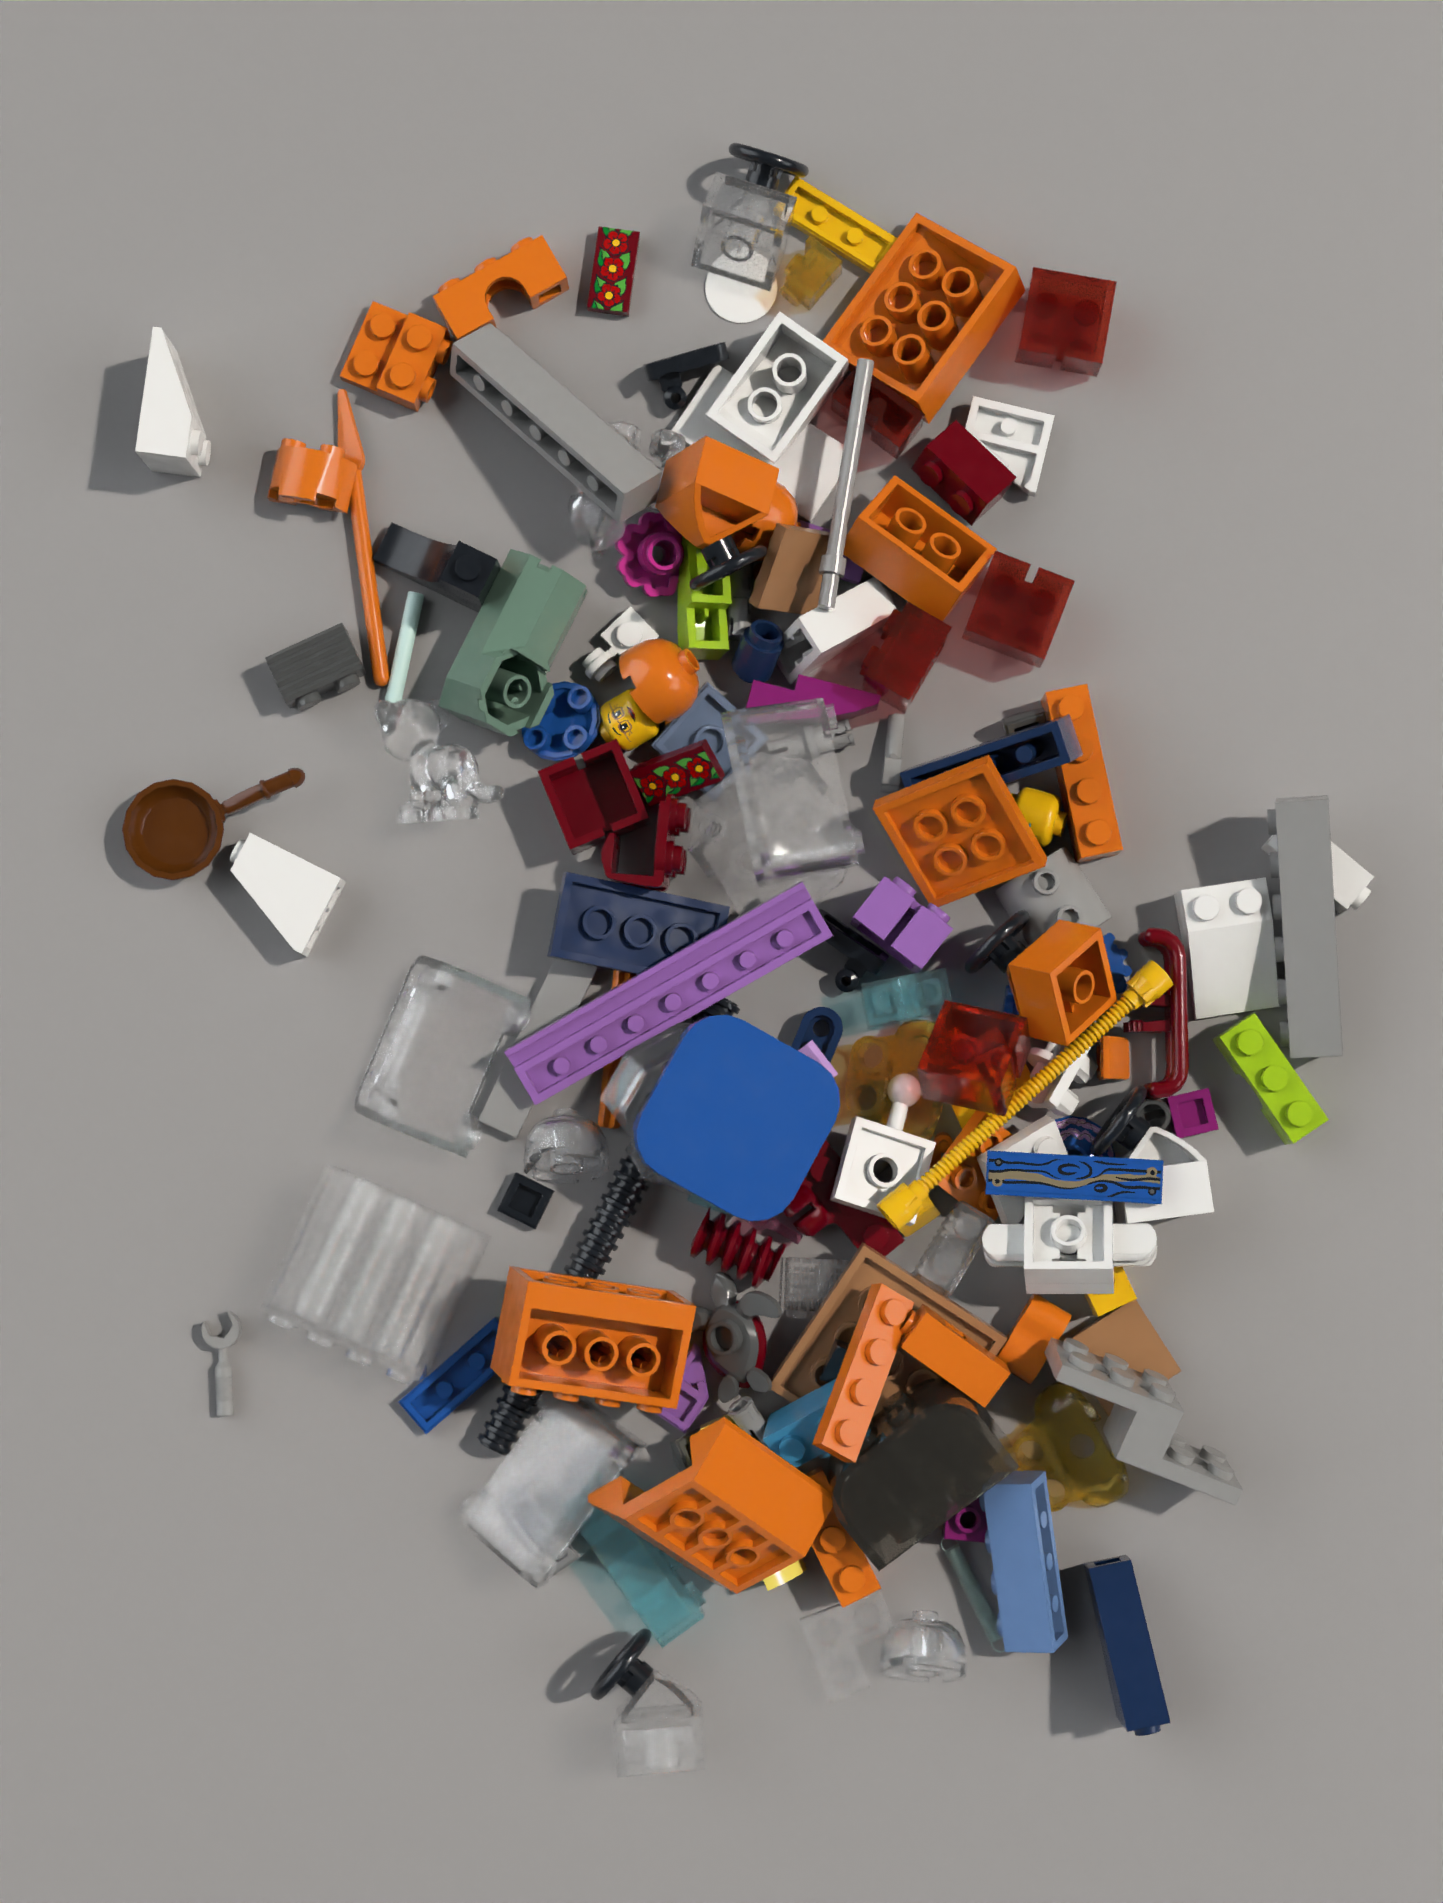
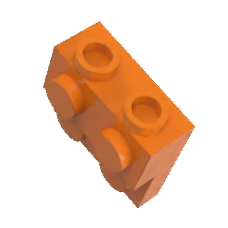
M372 301L341 371L340 378L344 382L418 412L422 401L428 403L434 393L437 380L433 376L439 363L445 365L451 354L453 342L450 341L451 336L448 328L411 312L406 315Z

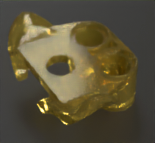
M909 1020L900 1025L895 1035L883 1037L864 1036L858 1039L853 1044L850 1052L845 1090V1103L848 1109L855 1115L886 1126L892 1105L887 1094L890 1080L898 1074H909L915 1071L921 1072L927 1080V1086L919 1100L914 1105L908 1107L903 1132L931 1140L943 1109V1102H935L939 1070L947 1071L946 1037L942 1026L930 1020ZM873 1045H878L882 1050V1060L877 1066L869 1068L864 1061L865 1051ZM872 1087L877 1094L876 1104L869 1110H863L859 1104V1095L863 1089Z
M1056 1382L1046 1387L1035 1401V1418L1021 1431L1011 1448V1458L1017 1471H1046L1047 1480L1056 1479L1062 1483L1065 1489L1063 1496L1052 1497L1049 1495L1051 1512L1062 1510L1068 1503L1080 1500L1091 1507L1099 1508L1123 1498L1129 1492V1477L1125 1463L1115 1459L1112 1450H1109L1094 1423L1101 1420L1099 1412L1074 1387L1061 1382ZM1085 1434L1093 1440L1095 1445L1093 1454L1085 1458L1074 1455L1070 1448V1441L1075 1435ZM1035 1441L1042 1447L1043 1457L1036 1460L1026 1457L1022 1451V1443Z

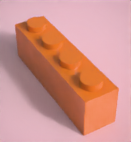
M1083 684L1045 692L1041 699V705L1045 711L1046 722L1070 714L1083 752L1082 756L1072 762L1055 767L1064 812L1068 813L1067 825L1075 861L1081 863L1118 855L1123 850L1088 685Z

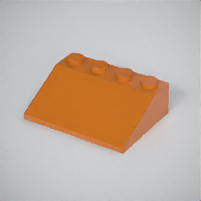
M916 213L823 339V342L848 359L849 370L854 374L856 373L858 359L866 358L873 360L874 368L871 387L898 407L929 424L1026 290L1015 266Z

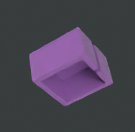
M884 876L855 913L850 924L915 975H918L953 930L947 924L950 917L932 903L925 907L915 901L916 899L913 897L916 891L901 878L896 876L891 881Z

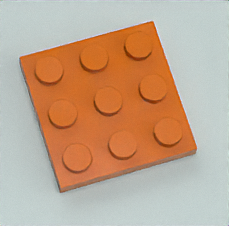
M989 755L874 801L872 809L928 903H932L937 907L1046 866L1047 856Z

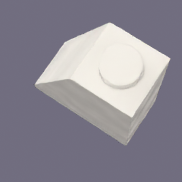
M873 577L837 596L834 610L816 607L798 617L783 633L784 647L777 661V665L789 684L791 685L796 682L799 674L806 676L881 629L898 612L893 604L891 594L882 587L878 579Z
M249 833L246 840L240 839L234 847L230 856V861L234 864L230 871L293 950L308 957L346 882L340 877Z

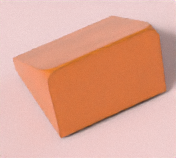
M1101 1036V1039L1097 1040L1096 1064L1098 1065L1097 1078L1099 1080L1129 1079L1128 1038Z

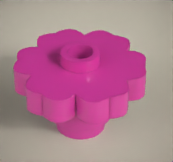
M660 512L643 513L639 518L638 524L631 523L625 525L622 528L621 536L615 542L616 550L623 556L618 560L616 569L623 576L625 584L628 587L641 586L643 593L648 597L673 595L678 584L679 566L684 557V550L681 544L682 535ZM654 546L659 547L663 553V557L658 563L654 561L652 556Z

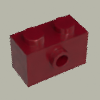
M957 420L924 448L911 467L927 486H930L950 505L956 514L960 515L971 526L1003 497L1017 478Z

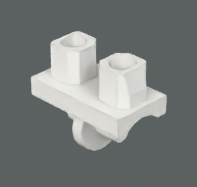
M1048 1042L1045 1049L1031 1048L1026 1057L1028 1062L1034 1067L1030 1078L1035 1077V1074L1039 1073L1045 1065L1048 1066L1047 1063L1051 1062L1056 1055H1060L1059 1053L1064 1051L1063 1049L1067 1046ZM1091 1047L1087 1051L1085 1050V1053L1081 1054V1057L1077 1058L1075 1062L1072 1061L1073 1064L1069 1065L1063 1073L1060 1072V1076H1056L1055 1080L1052 1079V1083H1048V1086L1044 1087L1043 1091L1040 1090V1093L1036 1094L1032 1101H1028V1105L1031 1108H1047L1056 1115H1071L1079 1103L1078 1096L1069 1089L1071 1082L1074 1080L1076 1083H1087L1092 1079L1098 1068L1096 1062L1088 1054Z

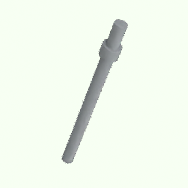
M866 358L857 360L827 551L825 555L821 556L819 574L823 576L818 608L825 610L835 609L839 578L844 577L847 559L843 557L874 368V361Z

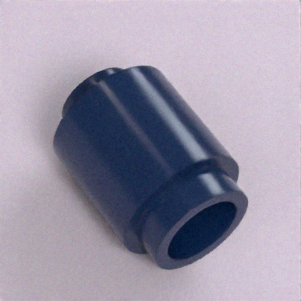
M756 620L744 630L731 663L734 672L740 679L747 683H753V680L766 682L771 678L784 647L783 632L780 627L767 620Z

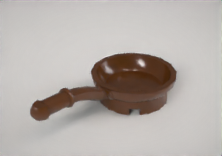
M290 768L287 772L265 781L260 780L259 784L223 801L222 804L192 782L171 779L153 783L139 792L126 810L122 828L126 850L135 864L153 877L169 880L192 877L209 866L219 852L224 834L223 824L226 821V815H232L265 798L269 800L273 795L301 786L306 778L305 773L299 768Z

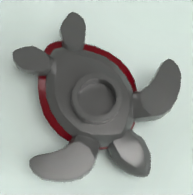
M717 1272L710 1285V1297L714 1301L716 1308L710 1310L696 1307L691 1335L697 1331H704L702 1338L703 1349L711 1366L724 1377L718 1387V1397L722 1403H726L738 1395L739 1387H752L754 1391L763 1393L771 1391L772 1382L769 1376L762 1371L766 1357V1334L759 1316L779 1318L782 1316V1308L776 1299L756 1290L746 1293L740 1300H737L734 1280L729 1274Z

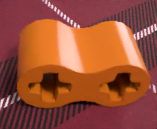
M1032 1294L1007 1334V1341L996 1356L1007 1364L1013 1375L1031 1384L1047 1360L1044 1352L1051 1337L1057 1340L1060 1339L1072 1315L1041 1295Z

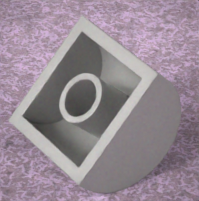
M1066 846L1047 856L1045 867L1011 879L994 892L1010 917L1020 910H1025L1029 913V921L1020 931L1028 946L1059 919L1098 927L1112 918Z

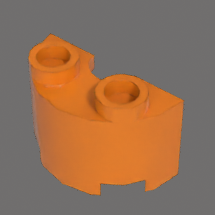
M288 438L282 439L281 446L277 450L267 496L269 501L291 505L306 504L322 510L347 513L358 465L344 458L345 450L328 444H322L320 450L306 448L307 445L301 441Z

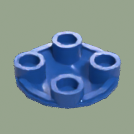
M566 681L552 684L554 696L540 724L530 729L526 727L521 728L523 742L529 750L542 759L556 762L576 757L587 750L597 737L601 723L600 706L591 691L585 686Z

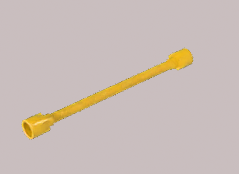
M1149 960L1126 982L1128 985L1126 987L1127 990L1121 994L1120 1000L1113 1004L1112 1008L1110 1007L1108 1011H1105L1104 1015L1100 1016V1019L1098 1018L1096 1022L1092 1023V1026L1088 1027V1030L1086 1029L1084 1033L1080 1034V1037L1076 1038V1041L1074 1040L1071 1042L1072 1044L1065 1047L1064 1051L1059 1053L1060 1055H1056L1051 1062H1048V1066L1045 1065L1039 1073L1035 1074V1077L1033 1076L1031 1080L1027 1081V1084L1023 1085V1088L1020 1087L1019 1091H1016L1015 1095L1011 1096V1099L1008 1098L1006 1100L1007 1103L1004 1102L1003 1106H999L994 1113H991L990 1117L986 1118L987 1121H982V1124H979L978 1128L974 1129V1132L971 1131L970 1135L966 1136V1139H962V1143L959 1142L957 1144L958 1147L955 1146L954 1150L949 1151L950 1154L947 1153L945 1157L941 1158V1161L937 1162V1165L934 1164L933 1168L929 1169V1172H925V1176L922 1175L920 1177L921 1180H913L908 1186L905 1183L900 1184L894 1191L890 1192L876 1204L881 1214L895 1229L900 1231L924 1208L922 1201L929 1196V1189L932 1190L934 1186L938 1185V1182L942 1181V1178L945 1179L946 1174L949 1175L950 1171L954 1170V1167L957 1168L959 1166L958 1163L961 1164L962 1160L967 1159L966 1156L969 1157L971 1153L975 1152V1149L979 1148V1145H983V1142H986L987 1138L991 1137V1134H995V1130L998 1131L999 1127H1003V1123L1006 1124L1012 1116L1016 1115L1015 1112L1018 1113L1020 1109L1024 1108V1105L1028 1104V1101H1032V1098H1035L1036 1094L1040 1093V1090L1043 1091L1044 1087L1048 1086V1083H1052V1079L1055 1080L1056 1076H1060V1072L1063 1073L1069 1065L1073 1064L1072 1061L1075 1062L1077 1058H1080L1081 1054L1085 1053V1050L1087 1051L1089 1047L1093 1046V1043L1095 1044L1097 1040H1100L1101 1036L1105 1035V1032H1109V1029H1112L1113 1025L1117 1024V1021L1120 1022L1121 1018L1125 1017V1014H1129V1011L1136 1010L1141 1005L1147 1008L1173 986V982L1168 974L1156 962Z

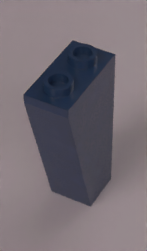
M1127 1555L1084 1563L1116 1716L1126 1731H1134L1136 1736L1157 1733L1161 1731L1160 1725L1170 1723V1718L1132 1561Z

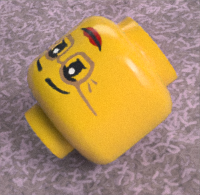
M634 688L627 689L605 702L600 709L602 722L600 723L599 732L606 743L617 739L620 748L625 751H631L655 737L660 730L659 724L653 722L644 714L632 698L630 691L634 690Z

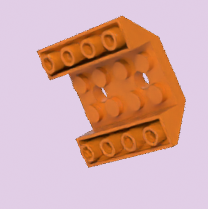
M725 1417L690 1436L692 1466L644 1492L620 1476L587 1495L588 1503L700 1577L736 1594L804 1558L835 1503V1497L831 1492Z

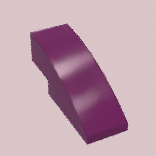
M800 674L798 675L795 690L753 680L745 709V716L749 720L769 724L798 726L827 724L852 719L876 711L881 695Z

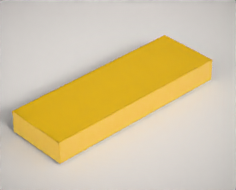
M796 176L773 211V215L869 274H872L897 240V237Z

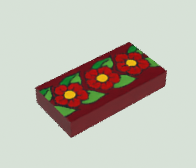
M598 227L587 304L589 312L629 317L640 232Z
M706 739L636 764L630 771L649 807L659 804L660 800L665 801L668 793L679 797L721 782L725 776Z

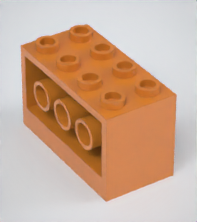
M509 1266L490 1368L501 1378L502 1383L511 1386L510 1391L521 1395L536 1396L537 1390L553 1392V1397L556 1399L570 1402H578L579 1396L594 1397L596 1404L607 1407L619 1408L622 1401L637 1403L636 1408L638 1410L650 1413H662L663 1407L677 1409L696 1305L673 1290Z

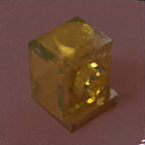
M810 235L805 241V255L796 254L786 266L783 273L787 276L779 292L792 305L798 307L802 304L810 311L842 274L843 261Z

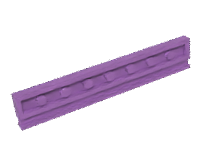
M801 881L509 1047L504 1053L512 1063L516 1074L533 1103L537 1105L831 938L833 935Z

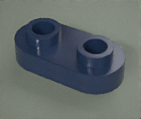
M827 1007L811 1009L804 1015L791 1047L798 1051L813 1040L831 1063L843 1032L841 1018L834 1010ZM818 1021H824L829 1025V1033L824 1037L815 1035L813 1031V1026Z

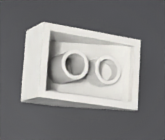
M779 311L708 410L706 416L775 464L825 405L849 371L848 359Z
M153 327L135 452L153 472L201 477L202 465L207 466L210 461L211 442L206 440V434L177 350L161 327Z
M1266 877L1185 889L1176 893L1174 899L1181 941L1186 953L1187 977L1194 1019L1280 1007L1278 1002L1273 917Z

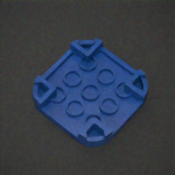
M730 1015L706 1016L690 1024L681 1034L678 1045L640 1114L637 1113L632 1128L634 1130L635 1148L642 1160L641 1162L654 1173L659 1174L730 1215L748 1221L768 1220L783 1212L794 1199L830 1133L840 1108L839 1088L832 1074L819 1062L750 1023Z

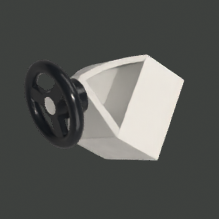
M1136 1086L1122 1100L1102 1126L1090 1146V1153L1093 1156H1100L1116 1140L1128 1149L1122 1158L1164 1160L1162 1204L1114 1202L1117 1223L1130 1224L1214 1212L1207 1160L1181 1138L1157 1126L1150 1127L1151 1124L1144 1118L1135 1116L1147 1095V1090L1144 1086Z

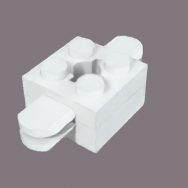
M1025 1196L1024 1224H990L982 1236L984 1257L990 1266L1024 1267L1026 1294H1114V1267L1150 1266L1156 1259L1158 1251L1156 1232L1150 1224L1114 1223L1113 1201ZM1062 1253H1065V1254L1076 1253V1254H1074V1255H1064V1254H1062Z

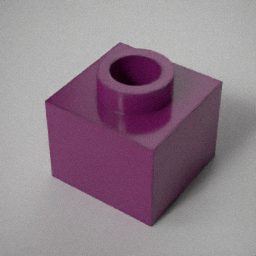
M946 1492L942 1528L943 1538L985 1543V1534L988 1526L986 1512H983L980 1507L979 1495ZM967 1511L973 1512L976 1517L975 1523L970 1527H964L960 1524V1516Z

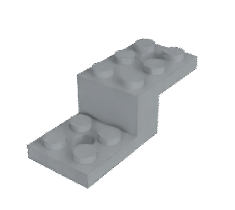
M1051 1337L1044 1353L1055 1380L1114 1403L1111 1414L1104 1424L1103 1432L1115 1459L1230 1504H1237L1243 1489L1234 1474V1470L1231 1469L1226 1460V1455L1210 1446L1203 1445L1201 1449L1188 1445L1185 1438L1175 1433L1184 1411L1176 1397V1393L1168 1383L1167 1377L1151 1369H1145L1143 1373L1128 1367V1362L1113 1354L1106 1353L1104 1357H1100L1090 1353L1089 1348L1077 1340L1065 1338L1064 1342Z

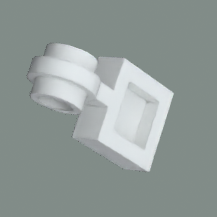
M630 606L600 634L610 649L604 652L598 647L582 662V665L586 668L585 675L590 680L595 678L599 683L604 681L616 669L617 664L613 660L617 656L620 657L623 652L636 644L650 639H660V636Z

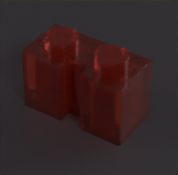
M856 367L834 393L831 401V410L846 422H848ZM872 375L865 423L872 428L870 440L897 460L922 428L925 414Z

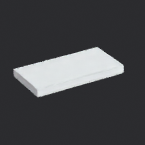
M716 363L671 430V436L688 447L704 436H708L779 468L777 482L785 486L795 498L798 518L807 523H812L838 484L844 445L809 423L780 459L773 464L706 416L708 410L734 375Z

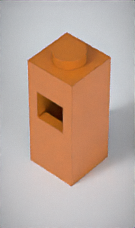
M924 1304L921 1305L917 1312L911 1310L900 1328V1331L903 1333L899 1343L900 1348L984 1408L1011 1374L1004 1361Z

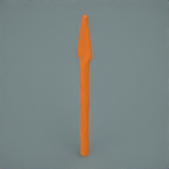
M339 389L338 447L345 450V459L358 465L349 507L373 681L377 686L383 687L388 684L390 676L361 472L365 465V454L347 391Z

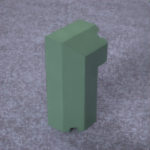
M510 549L446 676L438 705L463 721L509 737L518 734L519 732L516 730L524 727L530 729L540 724L554 696L553 685L547 682L546 675L550 672V667L588 593L585 584L554 565L549 568L539 564L541 559Z

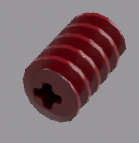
M710 1206L691 1243L690 1256L696 1258L703 1250H706L705 1264L709 1266L719 1257L722 1258L721 1272L725 1274L736 1265V1279L742 1281L749 1273H752L751 1287L757 1289L765 1280L769 1282L787 1244L782 1243L772 1251L771 1236L767 1235L759 1243H756L757 1229L752 1227L742 1236L740 1235L741 1221L736 1220L726 1228V1214L721 1212L716 1218L710 1220Z

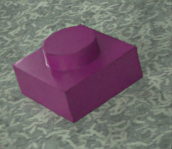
M1209 1088L1165 1098L1170 1108L1171 1125L1175 1136L1184 1138L1219 1130Z

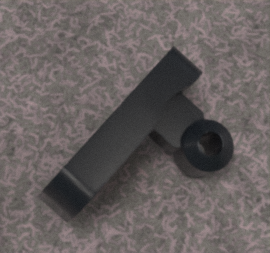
M725 342L644 364V369L648 381L659 379L661 390L664 392V404L670 409L677 410L682 408L687 401V395L681 388L682 382L679 373L729 359ZM673 393L679 395V400L676 403H673L670 399Z
M819 909L833 935L825 941L849 957L844 968L837 973L835 984L839 990L851 992L859 985L860 978L863 977L867 970L877 975L889 958V955L828 912ZM844 976L850 977L851 982H846Z

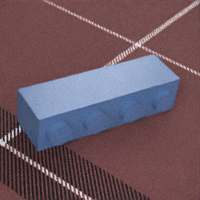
M996 1471L982 1484L979 1502L982 1511L986 1512L988 1526L985 1534V1546L987 1552L992 1555L991 1589L993 1594L997 1595L999 1606L997 1631L999 1636L1003 1637L1005 1652L1055 1653L1068 1638L1046 1471Z

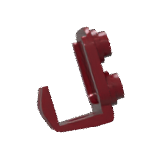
M669 793L665 801L660 800L653 876L618 873L621 838L616 837L615 833H609L601 850V860L607 878L617 883L666 892L670 886V878L676 879L677 875H685L687 850H684L683 846L675 844V836L679 837L681 833H689L691 808H687V803H679V799Z

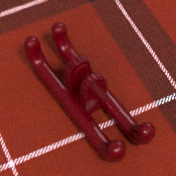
M1151 927L1138 935V942L1143 947L1156 948L1161 952L1164 961V971L1173 982V986L1164 995L1148 1006L1165 1008V1020L1149 1022L1130 1020L1123 1023V1032L1165 1033V1076L1160 1081L1143 1085L1147 1090L1145 1099H1160L1170 1097L1181 1090L1188 1076L1187 964L1184 945L1180 939L1167 929Z

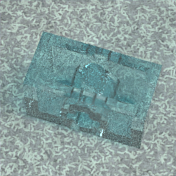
M946 968L862 983L859 987L867 1029L951 1013L954 1010Z

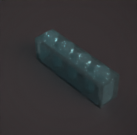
M604 1471L564 1500L561 1506L663 1648L705 1617L702 1605L707 1601L693 1581L685 1584L676 1571L681 1567L678 1561L588 1503V1494L618 1478L617 1475L610 1478L606 1471Z

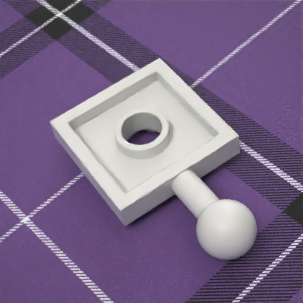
M907 1073L894 1076L888 1084L887 1094L892 1105L886 1126L858 1116L851 1119L830 1198L831 1201L885 1218L876 1207V1204L890 1192L894 1191L900 1184L905 1183L908 1186L913 1180H921L920 1177L922 1175L925 1176V1172L929 1171L936 1142L903 1132L908 1107L914 1105L921 1096L919 1081L913 1075ZM877 1160H884L891 1165L893 1176L889 1183L881 1182L875 1177L873 1167ZM917 1214L907 1224L908 1226L915 1224Z

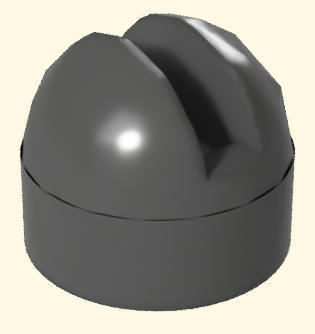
M1151 1098L1144 1101L1136 1112L1138 1118L1141 1116L1145 1119L1144 1113L1159 1109L1164 1110V1116L1147 1120L1151 1124L1150 1127L1157 1126L1164 1130L1171 1122L1170 1108L1161 1099Z

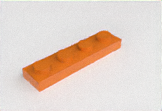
M882 1283L872 1284L812 1442L814 1446L845 1463H856L903 1335L900 1328L914 1305L913 1301Z

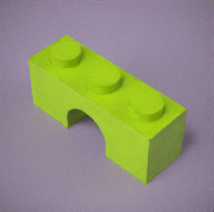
M1255 1013L1245 1016L1212 1039L1235 1074L1241 1075L1253 1089L1263 1108L1260 1110L1284 1145L1296 1143L1329 1120Z

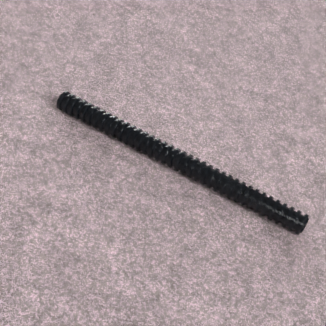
M723 998L702 1010L699 1017L694 1016L692 1021L695 1023L706 1016H733V1014H738L740 1009L734 1002ZM633 1143L632 1147H626L625 1151L628 1155L626 1159H620L619 1163L622 1166L619 1171H614L613 1175L616 1177L614 1182H608L607 1187L610 1190L607 1195L602 1194L601 1199L603 1203L601 1206H596V1217L589 1219L590 1229H584L582 1233L585 1236L583 1242L578 1241L576 1244L579 1250L577 1254H571L570 1259L573 1262L570 1266L566 1265L564 1268L567 1275L597 1279L599 1274H605L606 1270L603 1267L605 1263L611 1262L612 1258L609 1256L611 1251H617L618 1246L615 1244L617 1239H623L624 1234L622 1230L624 1226L629 1227L630 1222L628 1218L630 1214L634 1216L637 1212L634 1209L636 1202L641 1204L643 1198L640 1195L642 1191L647 1192L649 1188L646 1185L648 1179L653 1180L655 1177L652 1170L641 1162L642 1160L635 1148V1143ZM504 1385L502 1390L505 1394L503 1397L497 1398L496 1403L499 1404L497 1409H491L490 1411L491 1421H485L483 1426L486 1430L484 1433H479L477 1437L480 1443L501 1455H512L514 1450L511 1448L512 1443H518L520 1438L517 1434L519 1431H524L526 1425L523 1422L525 1418H531L532 1413L529 1410L531 1406H537L538 1401L536 1397L538 1394L542 1395L544 1390H537L536 1396H527L510 1391L511 1386Z

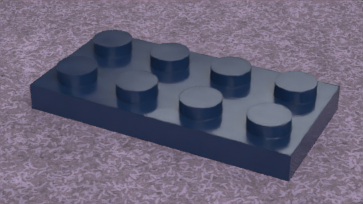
M564 872L547 957L637 975L727 924L730 906Z

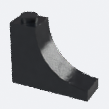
M391 522L373 558L375 563L478 613L501 569L498 559L461 541H458L457 545L442 543L412 532Z

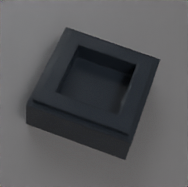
M516 1172L497 1211L537 1229L555 1191Z

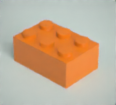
M894 475L855 520L846 535L843 554L852 560L853 563L885 584L890 590L914 605L923 614L941 625L976 582L997 549Z

